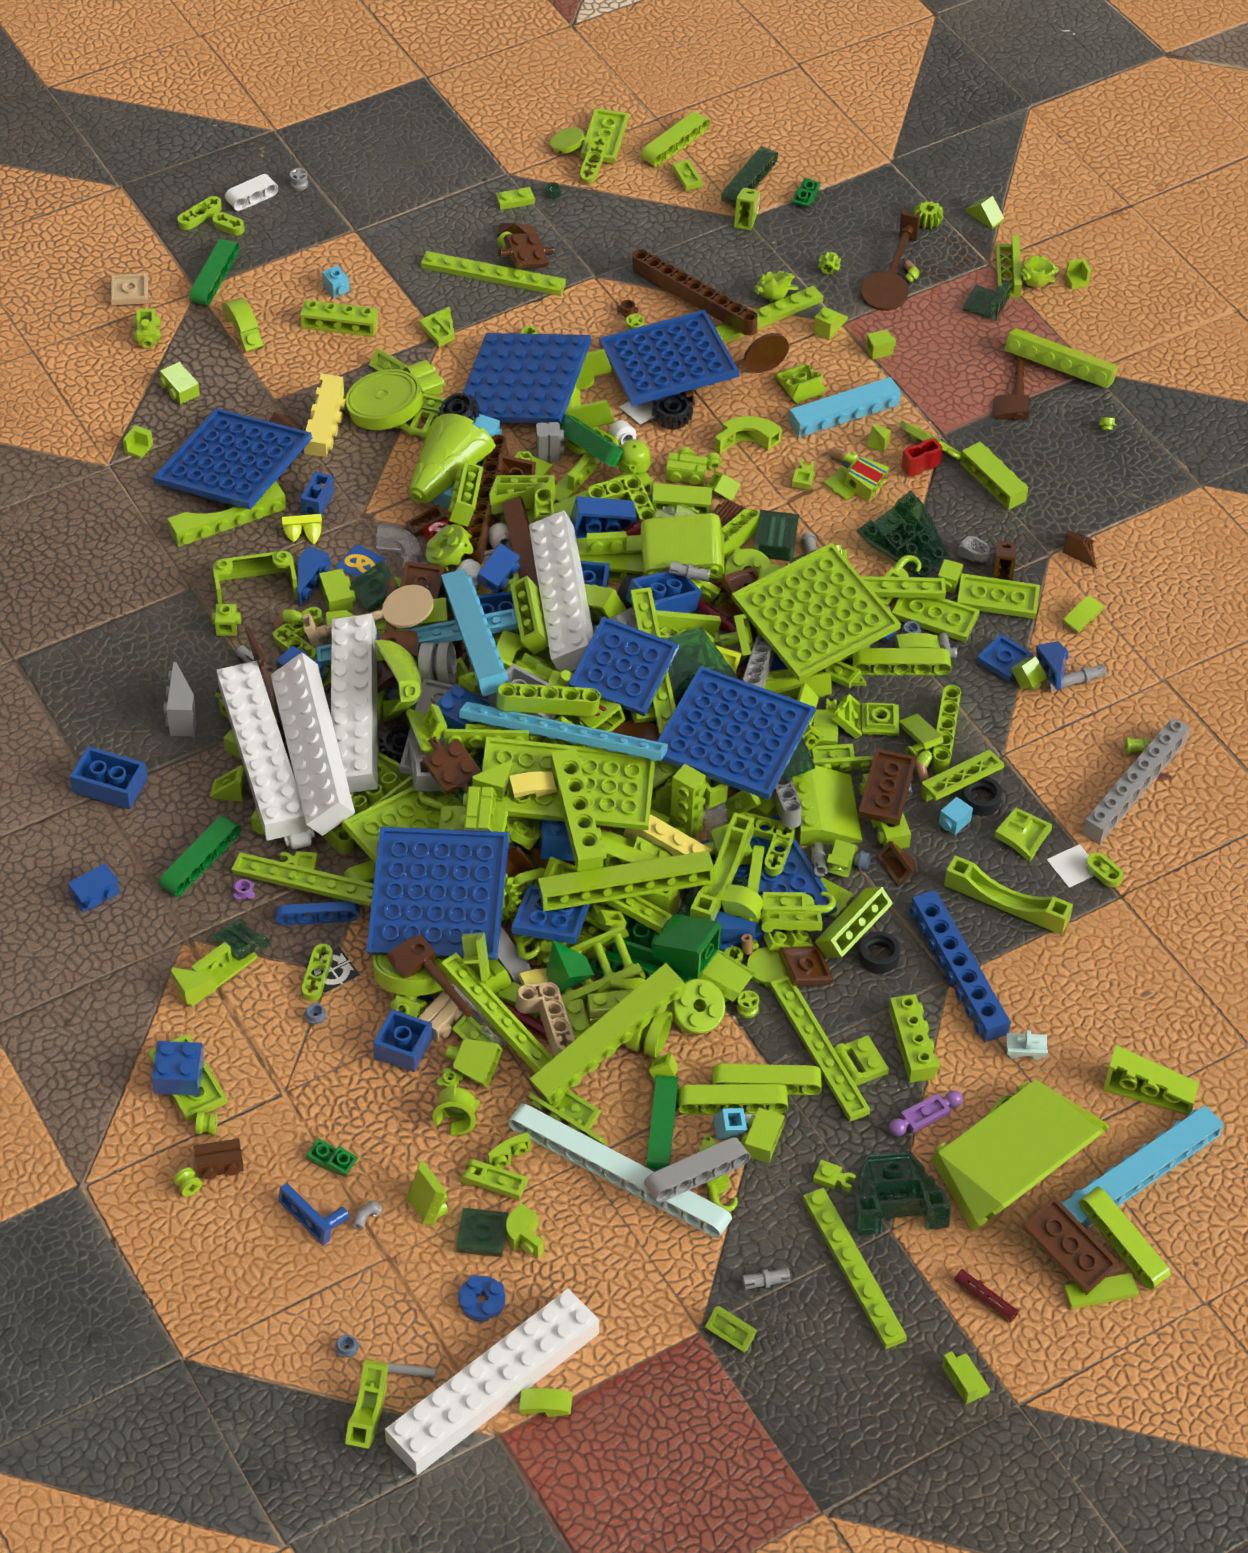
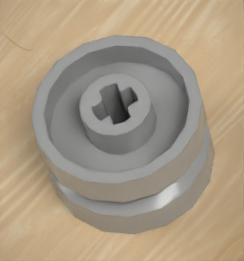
M440 642L438 647L434 643H422L418 658L421 684L423 678L454 685L457 675V660L453 643Z

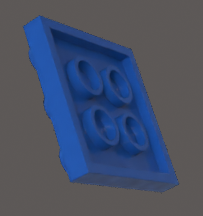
M528 885L512 924V933L576 944L590 904L544 911L539 896V887Z

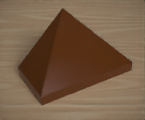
M500 223L497 238L504 232H511L512 234L535 233L536 226Z
M890 841L876 855L898 886H901L915 871V860L893 841Z

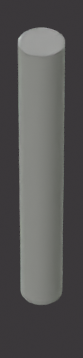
M388 1363V1373L435 1378L436 1369Z

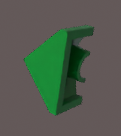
M553 940L546 976L549 982L557 985L560 992L595 976L585 955Z

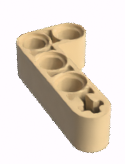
M552 982L526 984L519 988L515 1003L516 1009L523 1014L539 1012L553 1058L556 1057L575 1040L559 988Z

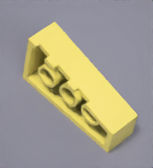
M321 374L319 378L321 388L317 387L315 393L316 401L312 405L311 419L308 420L306 431L311 432L313 439L304 448V454L327 457L329 450L333 448V437H336L338 433V423L342 422V411L346 410L347 405L344 398L343 377Z

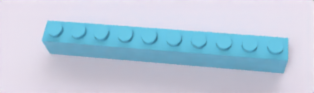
M465 569L443 574L441 577L445 593L482 697L497 693L498 687L508 681V676L494 637H492L490 626H488L471 575L467 576Z
M1206 1105L1199 1110L1194 1109L1183 1121L1178 1120L1170 1130L1159 1133L1154 1141L1149 1144H1143L1138 1149V1152L1133 1155H1127L1116 1167L1111 1166L1103 1176L1092 1179L1087 1187L1082 1190H1076L1068 1200L1060 1202L1087 1229L1093 1223L1080 1208L1079 1200L1095 1187H1101L1116 1205L1120 1206L1221 1135L1224 1123Z

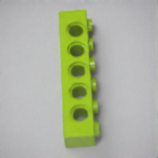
M576 748L551 752L550 765L577 872L603 868V860L607 858L606 849L600 843V840H602L601 829L596 827L597 813L595 809L592 810L591 808L593 799L591 792H587L588 778L582 772L584 768L582 756H578Z

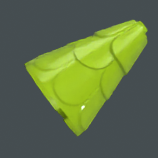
M443 414L435 418L425 437L418 463L414 466L409 487V495L412 502L429 503L453 484L457 471L462 470L465 461L477 464L492 452L496 445L487 431L482 427L479 429L472 424L473 420L462 415Z
M379 639L374 640L376 660L386 661L398 681L400 698L382 700L383 721L387 722L400 717L419 700L422 692L421 676L415 659L405 648L392 641Z

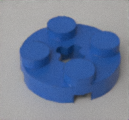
M473 1275L460 1288L458 1295L459 1306L467 1318L477 1322L489 1321V1318L495 1315L497 1317L502 1313L505 1307V1292L501 1282L488 1276ZM485 1295L488 1300H483L481 1303L478 1302L477 1297Z

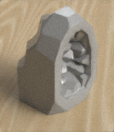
M967 536L960 543L957 554L961 558H966L974 563H983L990 558V548L981 539L975 536Z

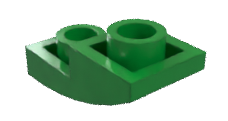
M804 178L800 188L798 187L794 194L792 203L809 208L819 192L821 182Z
M318 1138L306 1154L305 1159L330 1172L346 1177L358 1157L340 1146L336 1149Z

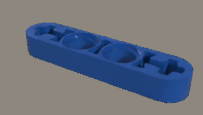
M348 901L281 905L275 910V920L281 925L351 922L360 917L359 904Z

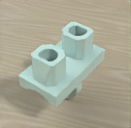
M1026 1030L1025 1034L1007 1033V1055H1009L1010 1059L1030 1056L1033 1060H1041L1042 1057H1047V1035L1031 1034V1030Z

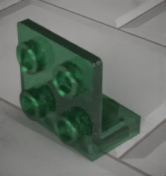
M1005 280L1002 286H998L996 291L975 285L963 306V310L997 321L1009 300L1012 282Z

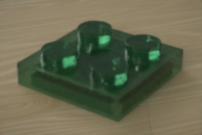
M383 560L350 582L369 613L385 602L387 598V581L389 579L395 580ZM395 580V588L398 589L400 587Z
M463 1208L456 1252L503 1257L508 1212Z

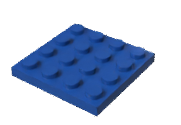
M603 616L568 686L596 689L601 694L600 700L618 703L621 705V708L645 716L679 649V644Z

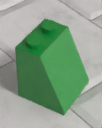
M675 914L670 921L667 920L661 934L659 936L656 935L652 940V957L698 979L720 949L722 923Z

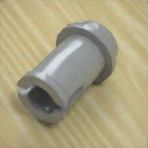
M812 532L804 533L801 538V543L805 546L806 555L818 550L815 542L816 536Z

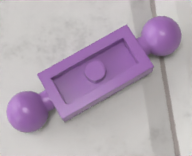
M951 1090L945 1095V1099L938 1093L902 1111L900 1116L902 1119L896 1118L889 1123L890 1133L894 1136H902L907 1128L912 1133H915L950 1115V1108H957L962 1104L963 1098L961 1093Z

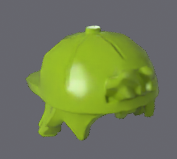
M1032 255L1024 262L1020 276H1022V279L1028 286L1039 288L1045 286L1048 282H1055L1056 278L1053 275L1058 273L1059 269L1051 261H1048L1046 257Z
M769 271L765 275H761L760 281L754 286V292L773 302V300L784 298L788 290H798V286L791 284L792 279L795 278L792 273L778 271L772 274Z

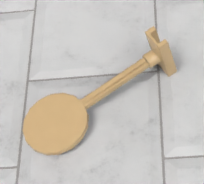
M406 585L394 590L386 598L383 608L372 612L374 621L385 618L386 622L393 627H413L423 622L430 615L434 600L430 591L425 587ZM310 613L302 615L307 626L304 627V630L312 646L315 649L318 646H323L322 638L332 633V624L317 627Z

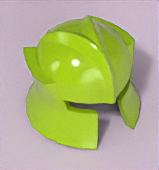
M452 1085L443 1089L439 1093V1105L435 1108L432 1115L435 1127L441 1123L444 1113L446 1118L462 1119L451 1122L450 1136L469 1133L476 1125L474 1113L479 1107L480 1100H475L471 1092L459 1086Z

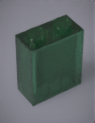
M760 510L755 550L764 553L768 559L793 562L799 514Z

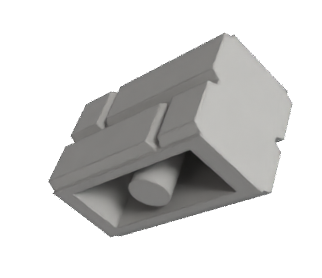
M549 422L548 424L537 423V458L545 462L559 463L560 455H564V445L560 443V441H564V430H560L558 422Z

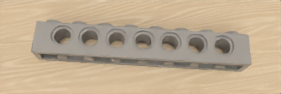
M1173 717L1085 819L1082 835L1099 845L1105 840L1185 745L1190 726Z

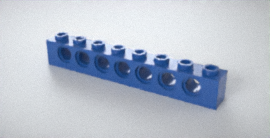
M933 890L912 897L911 906L909 907L910 915L918 922L920 933L925 935L929 949L934 951L937 956L939 967L944 969L948 983L953 985L957 999L962 1001L967 1017L971 1018L974 1023L976 1033L981 1035L984 1042L1006 1036L1009 1033L1011 1021L937 891Z

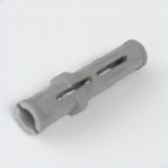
M1100 664L1091 668L1083 667L1080 671L1064 675L1061 688L1082 682L1090 683L1093 679L1107 676L1106 668H1104V664ZM1046 679L1048 691L1056 690L1050 680Z

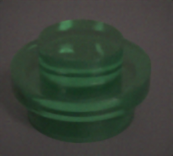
M551 182L546 185L544 194L548 198L555 199L561 196L562 189L558 183Z

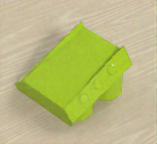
M803 364L775 374V378L798 405L801 401L819 395L822 397L826 390L822 382V374L817 371L813 372L811 365Z
M719 950L698 979H705L715 984L723 994L726 1003L729 1000L733 1002L740 995L756 972Z
M420 1161L405 1201H409L423 1219V1225H434L439 1217L448 1213L445 1203L448 1197L446 1190L426 1163Z

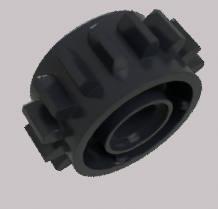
M456 393L450 395L442 402L441 407H439L440 412L438 416L458 414L473 420V423H475L476 418L479 417L478 412L480 408L472 395Z
M680 394L663 397L656 400V403H653L652 416H654V421H657L658 425L670 430L680 429L688 425L689 420H692L693 407L691 406V401H688L686 397Z
M400 726L392 728L388 732L386 731L385 736L380 738V753L401 764L410 727Z

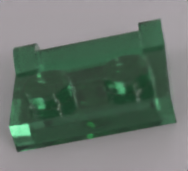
M242 919L234 921L211 935L213 943L218 946L226 942L231 947L232 956L238 961L258 949H266L270 943L269 938L256 933ZM241 933H243L244 935H246L247 937H249L252 941H250L248 938H246L245 936H243Z

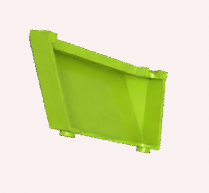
M1035 1079L1030 1084L1025 1081L1015 1088L1018 1093L950 1144L943 1142L934 1150L937 1153L931 1157V1160L972 1232L988 1221L986 1216L990 1219L1100 1136L1110 1126L1105 1121Z

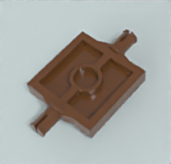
M537 233L506 234L503 238L506 249H498V256H508L512 260L515 269L547 267L549 261L546 254L554 253L553 246L544 247L541 244Z
M436 736L430 738L428 742L433 747L434 752L424 757L422 763L445 795L462 789L467 794L472 776L482 771L459 739L442 746Z

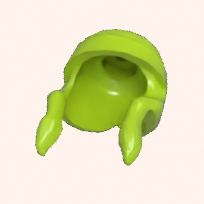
M636 439L624 442L620 446L624 449V452L618 462L619 470L632 475L648 472L652 460L647 445Z

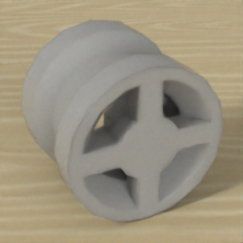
M295 168L290 172V185L292 189L301 191L308 187V174L305 169Z

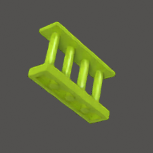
M624 925L614 926L606 933L570 947L583 955L595 951L604 976L597 981H592L591 978L583 981V987L576 990L572 988L565 990L561 996L563 1002L582 999L585 1004L588 1002V994L598 993V989L610 979L646 978L640 964L632 963L623 938L630 936ZM614 942L624 964L623 970L616 973L612 972L603 949L604 946ZM550 954L548 955L547 958H544V959H543V960H544V963L546 964L547 967H548V962H549Z

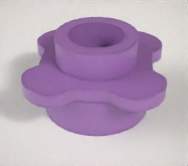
M241 879L233 884L235 889L234 898L236 900L252 899L255 897L253 892L254 883L252 881Z

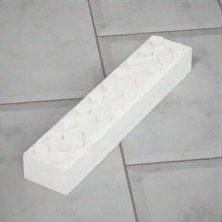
M565 510L529 524V531L551 660L559 672L564 670L571 672L576 670L594 633L574 525Z
M372 613L332 619L331 719L350 793L378 789L377 660L374 640H377V627Z
M300 653L272 673L271 679L307 826L323 836L355 814L318 664L305 654Z
M257 660L217 669L220 692L266 840L308 831L297 784Z
M569 1289L565 1290L385 1428L386 1443L416 1476L519 1397L522 1389H529L599 1334V1319Z

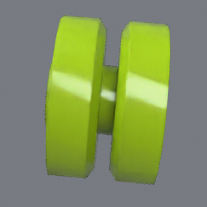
M665 1010L659 1015L656 1014L645 1028L639 1029L634 1033L632 1039L626 1043V1048L636 1052L643 1048L645 1055L657 1058L662 1052L671 1028L672 1012Z

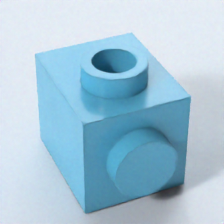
M338 265L322 271L323 286L333 298L350 291L349 277Z
M956 797L941 810L939 824L943 829L956 835L971 821L973 808Z
M744 1108L722 1109L713 1117L716 1139L738 1138L747 1130Z

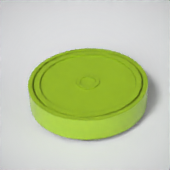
M387 369L368 374L354 383L346 395V405L351 420L357 426L369 430H385L397 427L413 418L423 403V395L417 378L407 371L398 369Z
M373 954L374 978L383 989L406 996L428 995L443 990L425 968L408 978H404L394 969L386 955ZM436 958L433 962L439 968L441 962L447 958ZM444 974L448 982L452 985V981Z

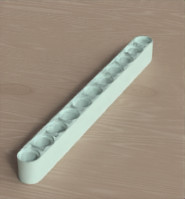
M520 1104L508 1120L509 1127L518 1134L529 1132L533 1142L714 1238H719L732 1220V1216L727 1210L690 1190L664 1202H657L644 1185L645 1179L654 1171L527 1104Z

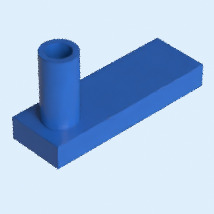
M288 1183L280 1187L278 1201L322 1245L330 1241L331 1229L349 1218V1214L344 1207H340L322 1218Z

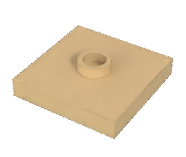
M148 273L111 275V305L149 303Z

